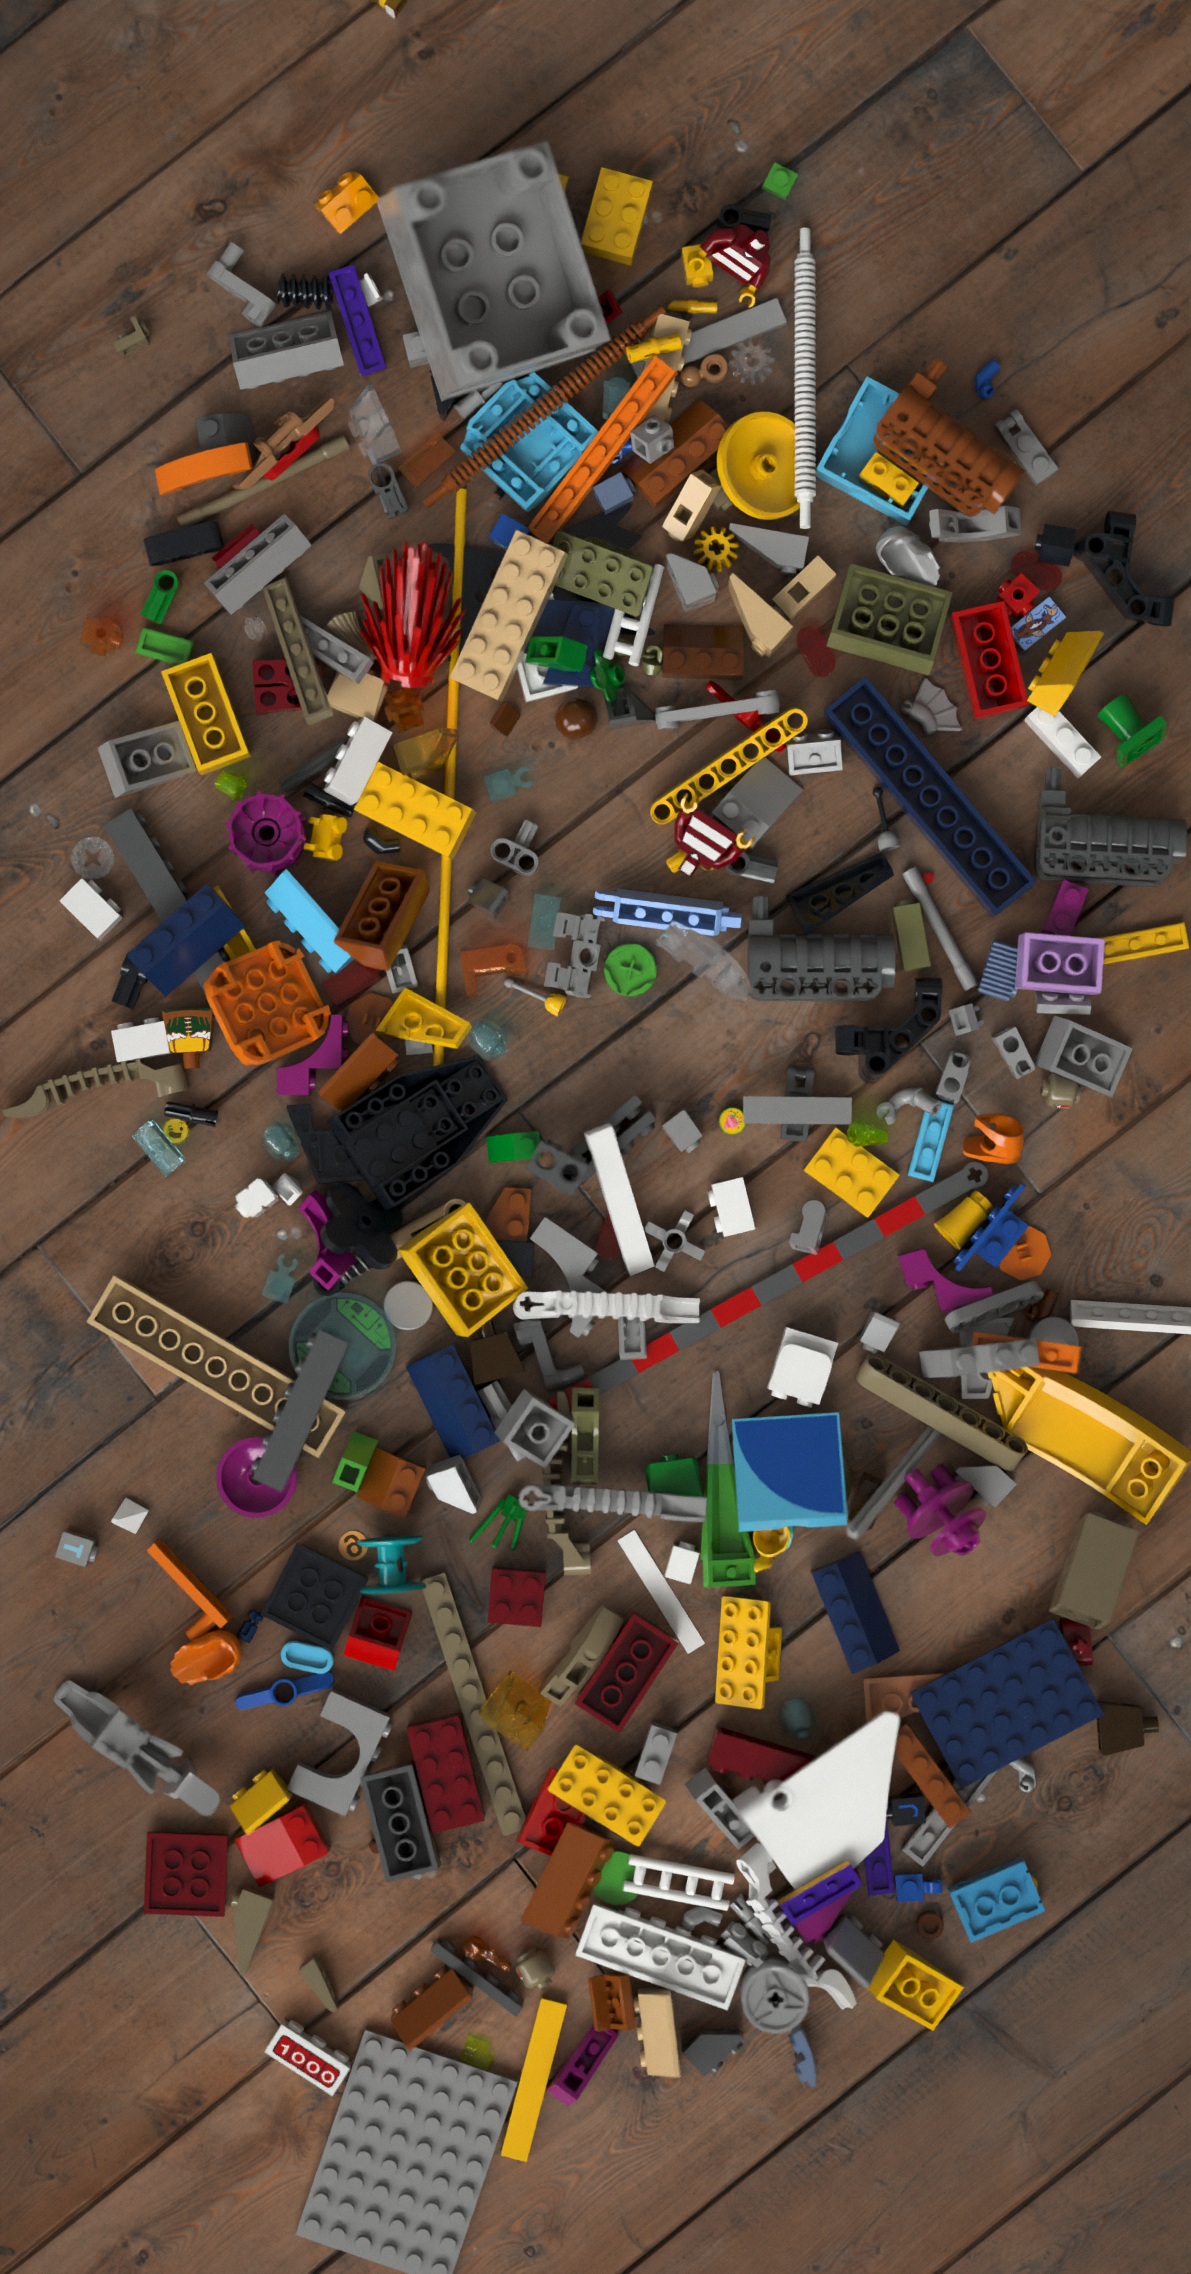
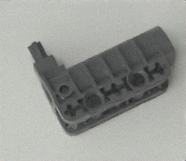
M1056 767L1046 768L1045 790H1041L1039 794L1034 871L1040 880L1048 882L1067 880L1072 883L1157 887L1171 873L1172 864H1180L1186 857L1187 824L1185 819L1071 813V808H1065L1066 791H1061L1062 769H1057ZM1071 863L1078 864L1081 870H1075ZM1125 866H1130L1134 873H1129Z

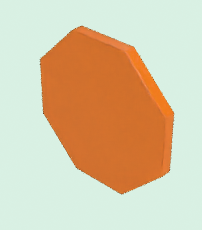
M1029 1226L1000 1262V1270L1020 1281L1041 1275L1052 1255L1046 1235Z

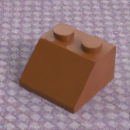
M377 1447L357 1497L379 1509L405 1519L426 1466Z

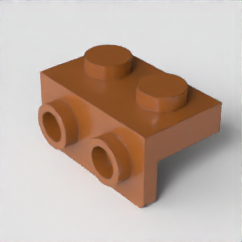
M609 1972L590 1977L588 1982L595 2031L601 2032L608 2029L628 2031L635 2029V2012L632 2004L629 1974Z

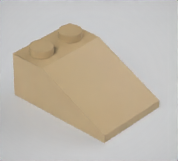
M732 573L729 577L728 588L748 639L752 643L750 647L759 656L763 657L766 655L770 658L791 635L793 626Z

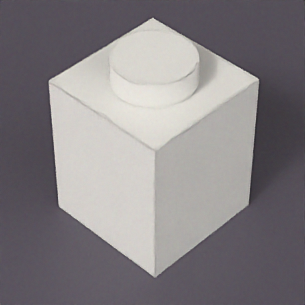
M680 1541L679 1545L673 1544L664 1576L691 1584L700 1554L699 1551L694 1550L696 1545Z

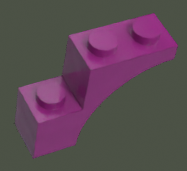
M331 1015L327 1036L313 1055L298 1064L277 1068V1095L311 1096V1090L316 1089V1074H311V1069H339L347 1061L348 1048H343V1037H348L349 1025L348 1021H344L343 1015Z
M315 1189L298 1209L308 1219L317 1239V1259L309 1273L329 1290L348 1272L357 1260L349 1252L345 1254L334 1253L323 1244L320 1236L321 1228L334 1215L326 1203V1198Z
M925 1249L897 1255L905 1287L912 1286L913 1290L928 1287L927 1281H932L939 1311L946 1310L947 1315L956 1309L962 1308V1305L975 1303L993 1296L992 1289L989 1286L967 1288L956 1285L944 1278L930 1262Z

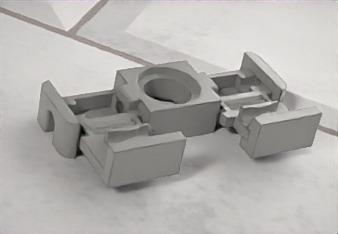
M557 913L553 936L563 938L566 935L572 936L574 942L571 959L566 969L561 968V964L548 962L544 986L563 989L567 995L580 998H590L592 996L587 994L591 971H596L601 945L596 944L600 921L605 922L604 917L593 916L592 914H579L576 916L567 913ZM585 948L590 953V959L587 963H583L580 959V953Z

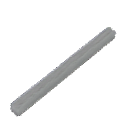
M929 1425L926 1427L847 1527V1535L849 1537L859 1539L903 1484L906 1475L912 1472L942 1434L941 1432Z

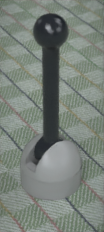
M875 787L872 793L877 799L884 831L878 838L879 851L894 850L900 847L899 838L896 833L888 829L881 797L883 790L880 787Z

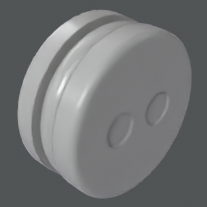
M407 1280L395 1284L389 1289L384 1299V1312L387 1319L395 1327L403 1330H414L426 1324L431 1318L434 1309V1302L417 1281Z
M1047 1317L1035 1322L1027 1336V1339L1036 1338L1039 1341L1078 1346V1335L1075 1328L1068 1321L1059 1317Z

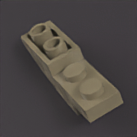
M602 1604L571 1641V1650L538 1688L539 1693L561 1707L574 1690L579 1692L605 1657L620 1630L624 1618Z

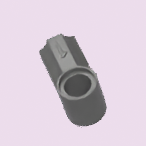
M743 852L739 857L743 861L742 870H734L730 864L724 867L725 872L732 877H743L773 885L777 874L778 861Z

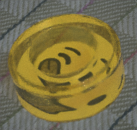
M170 1118L163 1124L162 1135L171 1144H181L189 1136V1126L184 1120Z

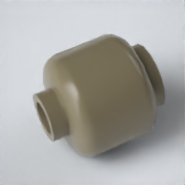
M1052 1073L1047 1080L1042 1081L1040 1095L1044 1096V1102L1047 1106L1068 1110L1073 1105L1078 1104L1081 1095V1084Z
M534 1948L517 1959L519 1963L516 1966V1972L526 1988L532 1989L537 1987L540 1991L552 1983L550 1977L554 1975L555 1967L543 1950L536 1951Z

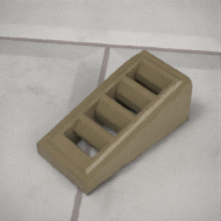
M314 1954L300 1966L298 1973L330 2012H334L338 2008V2000L318 1956Z

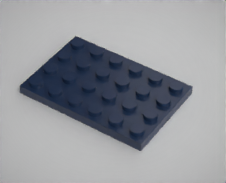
M1053 1618L910 1692L961 1789L1104 1715Z

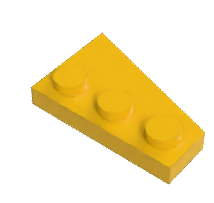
M404 988L377 1027L376 1032L378 1035L458 1049L472 1026L468 1021Z

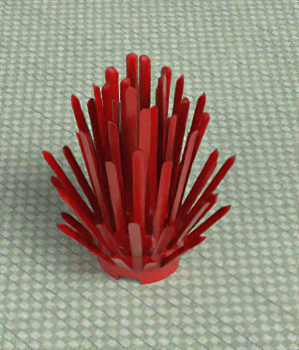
M405 541L403 557L399 559V566H397V550L393 547V601L389 558L385 559L386 583L384 568L379 565L384 622L382 621L378 603L376 601L373 602L379 629L377 628L366 595L361 593L366 609L364 612L367 620L363 619V623L369 636L366 635L365 631H359L381 666V679L389 684L391 679L402 681L401 687H426L428 681L433 683L435 671L460 642L457 641V638L463 631V629L457 630L450 639L466 610H462L459 616H456L452 625H450L462 600L458 598L435 643L436 635L443 619L442 613L453 572L449 573L447 582H445L443 587L447 563L444 562L437 586L442 553L438 555L436 564L434 560L432 561V547L427 550V542L425 541L422 544L416 545L415 555L414 548L410 547L408 549V544Z

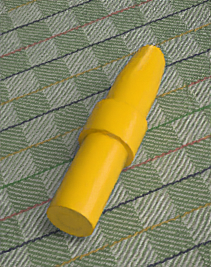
M698 300L672 301L666 309L697 314V312L717 313V302H698Z

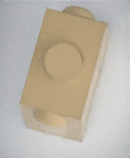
M370 669L359 684L337 671L327 697L331 708L360 720L366 717L376 722L377 715L388 691V684L382 679L375 677V672Z

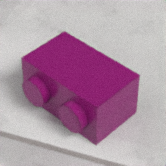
M1062 880L1041 932L1048 935L1071 936L1089 889L1067 880Z

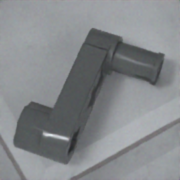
M540 1318L526 1319L513 1323L520 1346L533 1343L548 1393L562 1389L563 1385L586 1379L581 1363L560 1370L554 1367Z

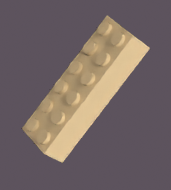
M518 530L515 531L451 673V679L501 702L503 701L568 558L566 552Z

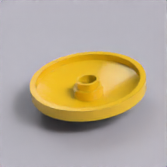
M755 412L735 421L726 430L718 447L717 470L726 495L741 511L758 519L773 520L782 518L800 508V503L797 502V497H795V424L782 415L772 412Z

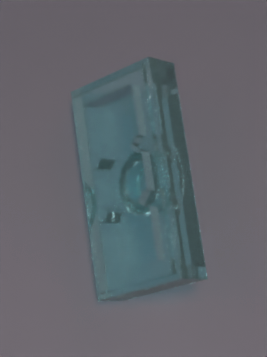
M535 894L528 948L554 951L556 937L553 936L556 915L560 911L561 897Z
M153 1119L147 1121L131 1136L165 1177L170 1175L186 1160Z

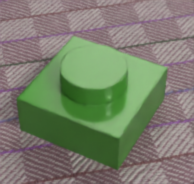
M774 163L762 189L786 200L798 178V174Z

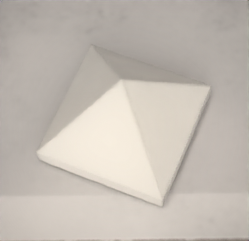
M286 1173L272 1186L273 1190L289 1206L303 1193L299 1181Z

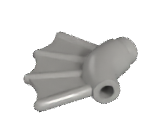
M928 678L923 679L913 703L905 700L901 706V713L920 723L925 735L937 731L962 730L956 717L958 707L949 702L945 689L935 687L928 681Z

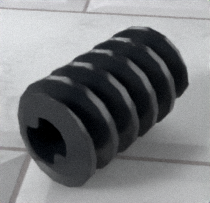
M281 273L278 282V306L282 299L284 307L288 308L293 300L295 308H299L303 301L306 309H310L312 302H314L315 308L320 310L324 302L326 309L331 310L333 285L329 284L327 276H324L321 283H318L316 275H313L311 282H308L306 275L303 274L300 282H298L294 273H292L289 281H286L285 274Z

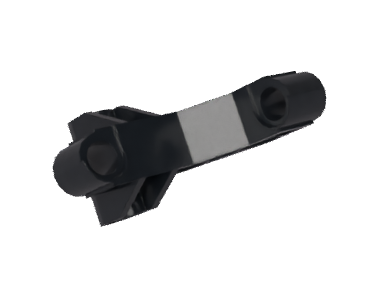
M1108 511L1104 522V533H1092L1077 540L1073 552L1074 556L1085 564L1125 619L1156 626H1171L1175 599L1161 596H1146L1129 574L1136 515ZM1089 543L1092 545L1093 551L1089 549ZM1111 570L1118 575V581L1115 585L1108 580V573ZM1132 601H1136L1140 605L1138 615L1134 614L1130 609Z
M914 978L915 999L913 1002V1013L899 1027L836 1026L835 1054L845 1056L859 1055V1077L865 1083L877 1082L940 1020L941 978ZM921 1011H930L933 1015V1021H924L921 1017ZM896 1036L904 1037L907 1041V1046L904 1048L898 1047L895 1044L894 1038ZM870 1064L876 1065L878 1071L872 1070Z

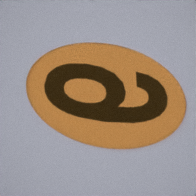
M357 1531L345 1533L339 1541L341 1555L348 1560L361 1559L366 1554L368 1547L359 1546L357 1540L366 1539L365 1536Z

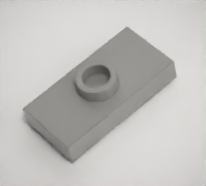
M627 1317L618 1318L620 1360L647 1359L645 1321H640V1317H635L633 1320H628Z

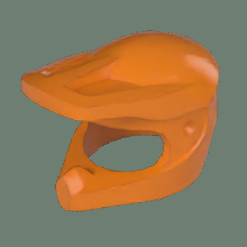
M1000 1113L977 1115L975 1117L974 1126L981 1129L985 1134L969 1136L964 1139L962 1152L965 1156L1000 1164H1014L1021 1160L1024 1149V1129L1017 1119ZM995 1123L997 1127L992 1129L988 1124Z

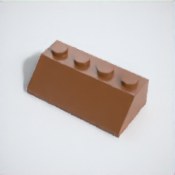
M700 399L670 425L673 429L674 448L651 464L639 455H636L620 469L626 478H630L634 487L654 509H657L687 482L691 473L701 470L717 456L720 441L726 430L730 427L717 412Z
M375 861L336 934L334 943L362 965L389 971L430 893L424 870Z
M567 1823L520 1921L556 1937L569 1938L578 1927L579 1916L587 1908L590 1902L589 1896L594 1886L601 1880V1871L605 1863L612 1857L614 1852L613 1846L616 1841L591 1826Z

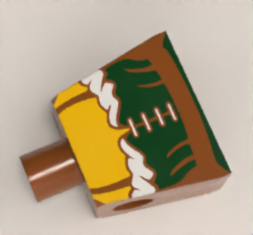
M212 1009L162 1010L171 1053L183 1054L184 1069L200 1068L199 1053L211 1052L215 1015Z

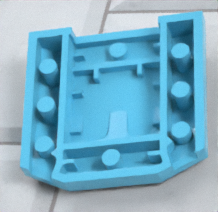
M535 372L529 374L526 378L506 382L469 420L467 433L460 447L461 451L473 459L471 453L475 451L479 454L477 451L479 446L484 450L482 446L484 442L490 445L487 440L492 438L495 441L493 438L495 433L500 437L498 432L500 429L506 432L504 429L506 424L511 428L509 424L511 420L517 423L515 420L517 415L522 419L520 415L522 411L528 414L525 410L528 406L533 410L531 407L533 402L538 405L536 400L538 398L543 400L542 395L544 393L549 397L547 391L549 389L553 392L555 391ZM562 400L563 406L559 408L555 405L558 409L556 412L550 409L552 415L549 417L545 414L547 418L545 421L539 418L541 421L539 426L534 422L536 426L534 430L528 427L531 431L528 435L523 431L525 435L523 439L517 436L520 440L518 443L512 440L514 443L512 448L507 444L509 449L507 452L501 449L503 452L501 457L496 453L498 457L496 461L490 458L492 461L490 466L485 462L487 466L485 470L479 467L526 512L537 507L562 482L599 432L571 405L565 404Z

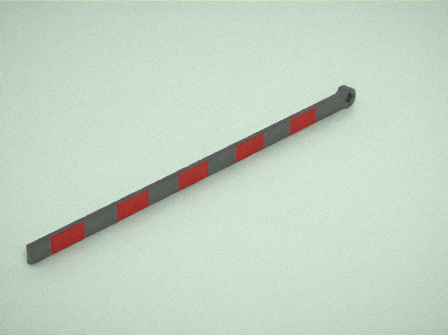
M979 1162L967 1163L961 1171L819 1249L818 1255L809 1254L699 1315V1323H684L646 1344L647 1359H619L565 1389L570 1411H572V1388H599V1395L603 1394L967 1191L982 1187L988 1180L987 1168ZM971 1168L980 1170L982 1173L979 1176L980 1181L977 1183L975 1180L969 1181L967 1177L970 1175L969 1169ZM557 1394L545 1400L546 1403L558 1410Z

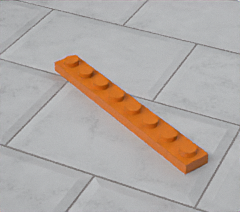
M654 356L530 523L528 529H530L531 533L544 543L551 545L556 532L563 529L631 437L630 431L641 424L678 372L660 358Z

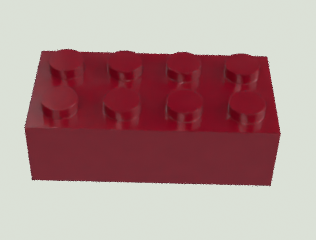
M632 1611L605 1657L576 1697L574 1704L620 1734L678 1645V1639L637 1612Z
M460 1712L409 1724L406 1730L432 1834L485 1821V1812Z
M715 1726L706 1756L708 1764L712 1766L711 1769L721 1773H727V1770L735 1771L738 1773L737 1777L748 1781H753L755 1777L764 1781V1785L772 1780L784 1782L818 1758V1756L719 1726Z

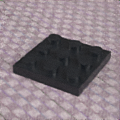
M297 1542L260 1615L332 1651L361 1595L362 1587L366 1586L369 1578Z

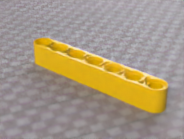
M791 707L657 798L650 807L652 819L659 824H666L675 819L681 808V802L677 800V793L680 790L687 789L692 793V797L688 801L689 804H694L697 797L701 801L803 731L807 725L806 714L797 707ZM792 713H799L802 716V722L797 727H791L787 723V719ZM776 728L779 730L780 737L776 742L766 740L765 734L768 729ZM749 743H753L758 747V752L754 757H746L743 754L744 747ZM725 759H732L736 762L735 769L730 773H726L721 769V763ZM703 774H710L714 778L713 784L708 788L699 785V778ZM660 804H665L669 807L670 812L667 817L660 818L655 815V808Z

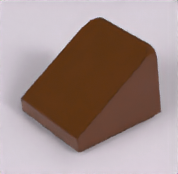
M504 701L490 721L491 728L504 736H508L518 722L520 714Z

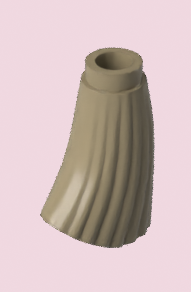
M358 611L335 614L323 630L375 662V656L359 631H363L360 625Z

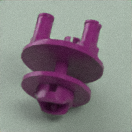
M943 1464L935 1467L930 1474L942 1489L931 1485L919 1468L912 1470L916 1479L908 1473L905 1480L919 1495L920 1507L916 1506L907 1493L902 1494L894 1501L895 1506L898 1507L907 1519V1534L912 1539H918L945 1526L930 1545V1551L934 1556H941L950 1551L964 1556L975 1549L980 1543L979 1527L986 1518V1512L983 1508L976 1507L955 1518L970 1500L974 1492L972 1484L966 1481H956Z

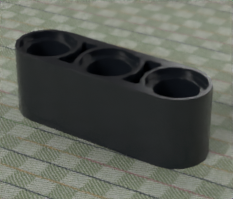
M218 521L204 522L152 535L143 540L150 566L165 565L217 552L224 548Z

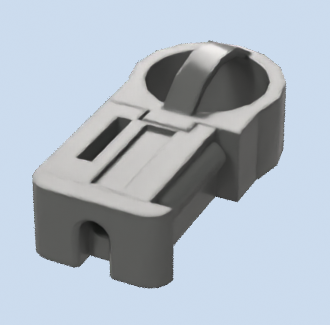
M384 463L375 464L369 471V483L376 494L380 493L378 497L385 513H389V515H386V518L392 519L406 513L408 506L395 479L393 469ZM380 467H385L391 473V482L387 484ZM376 470L383 487H378L373 482L372 472Z

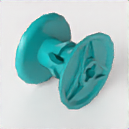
M386 1536L357 1540L359 1546L377 1547L378 1563H375V1568H379L380 1581L378 1584L362 1587L360 1593H397L427 1588L424 1582L406 1581L405 1566L409 1564L405 1560L404 1545L421 1542L423 1536ZM398 1558H400V1570L397 1569Z

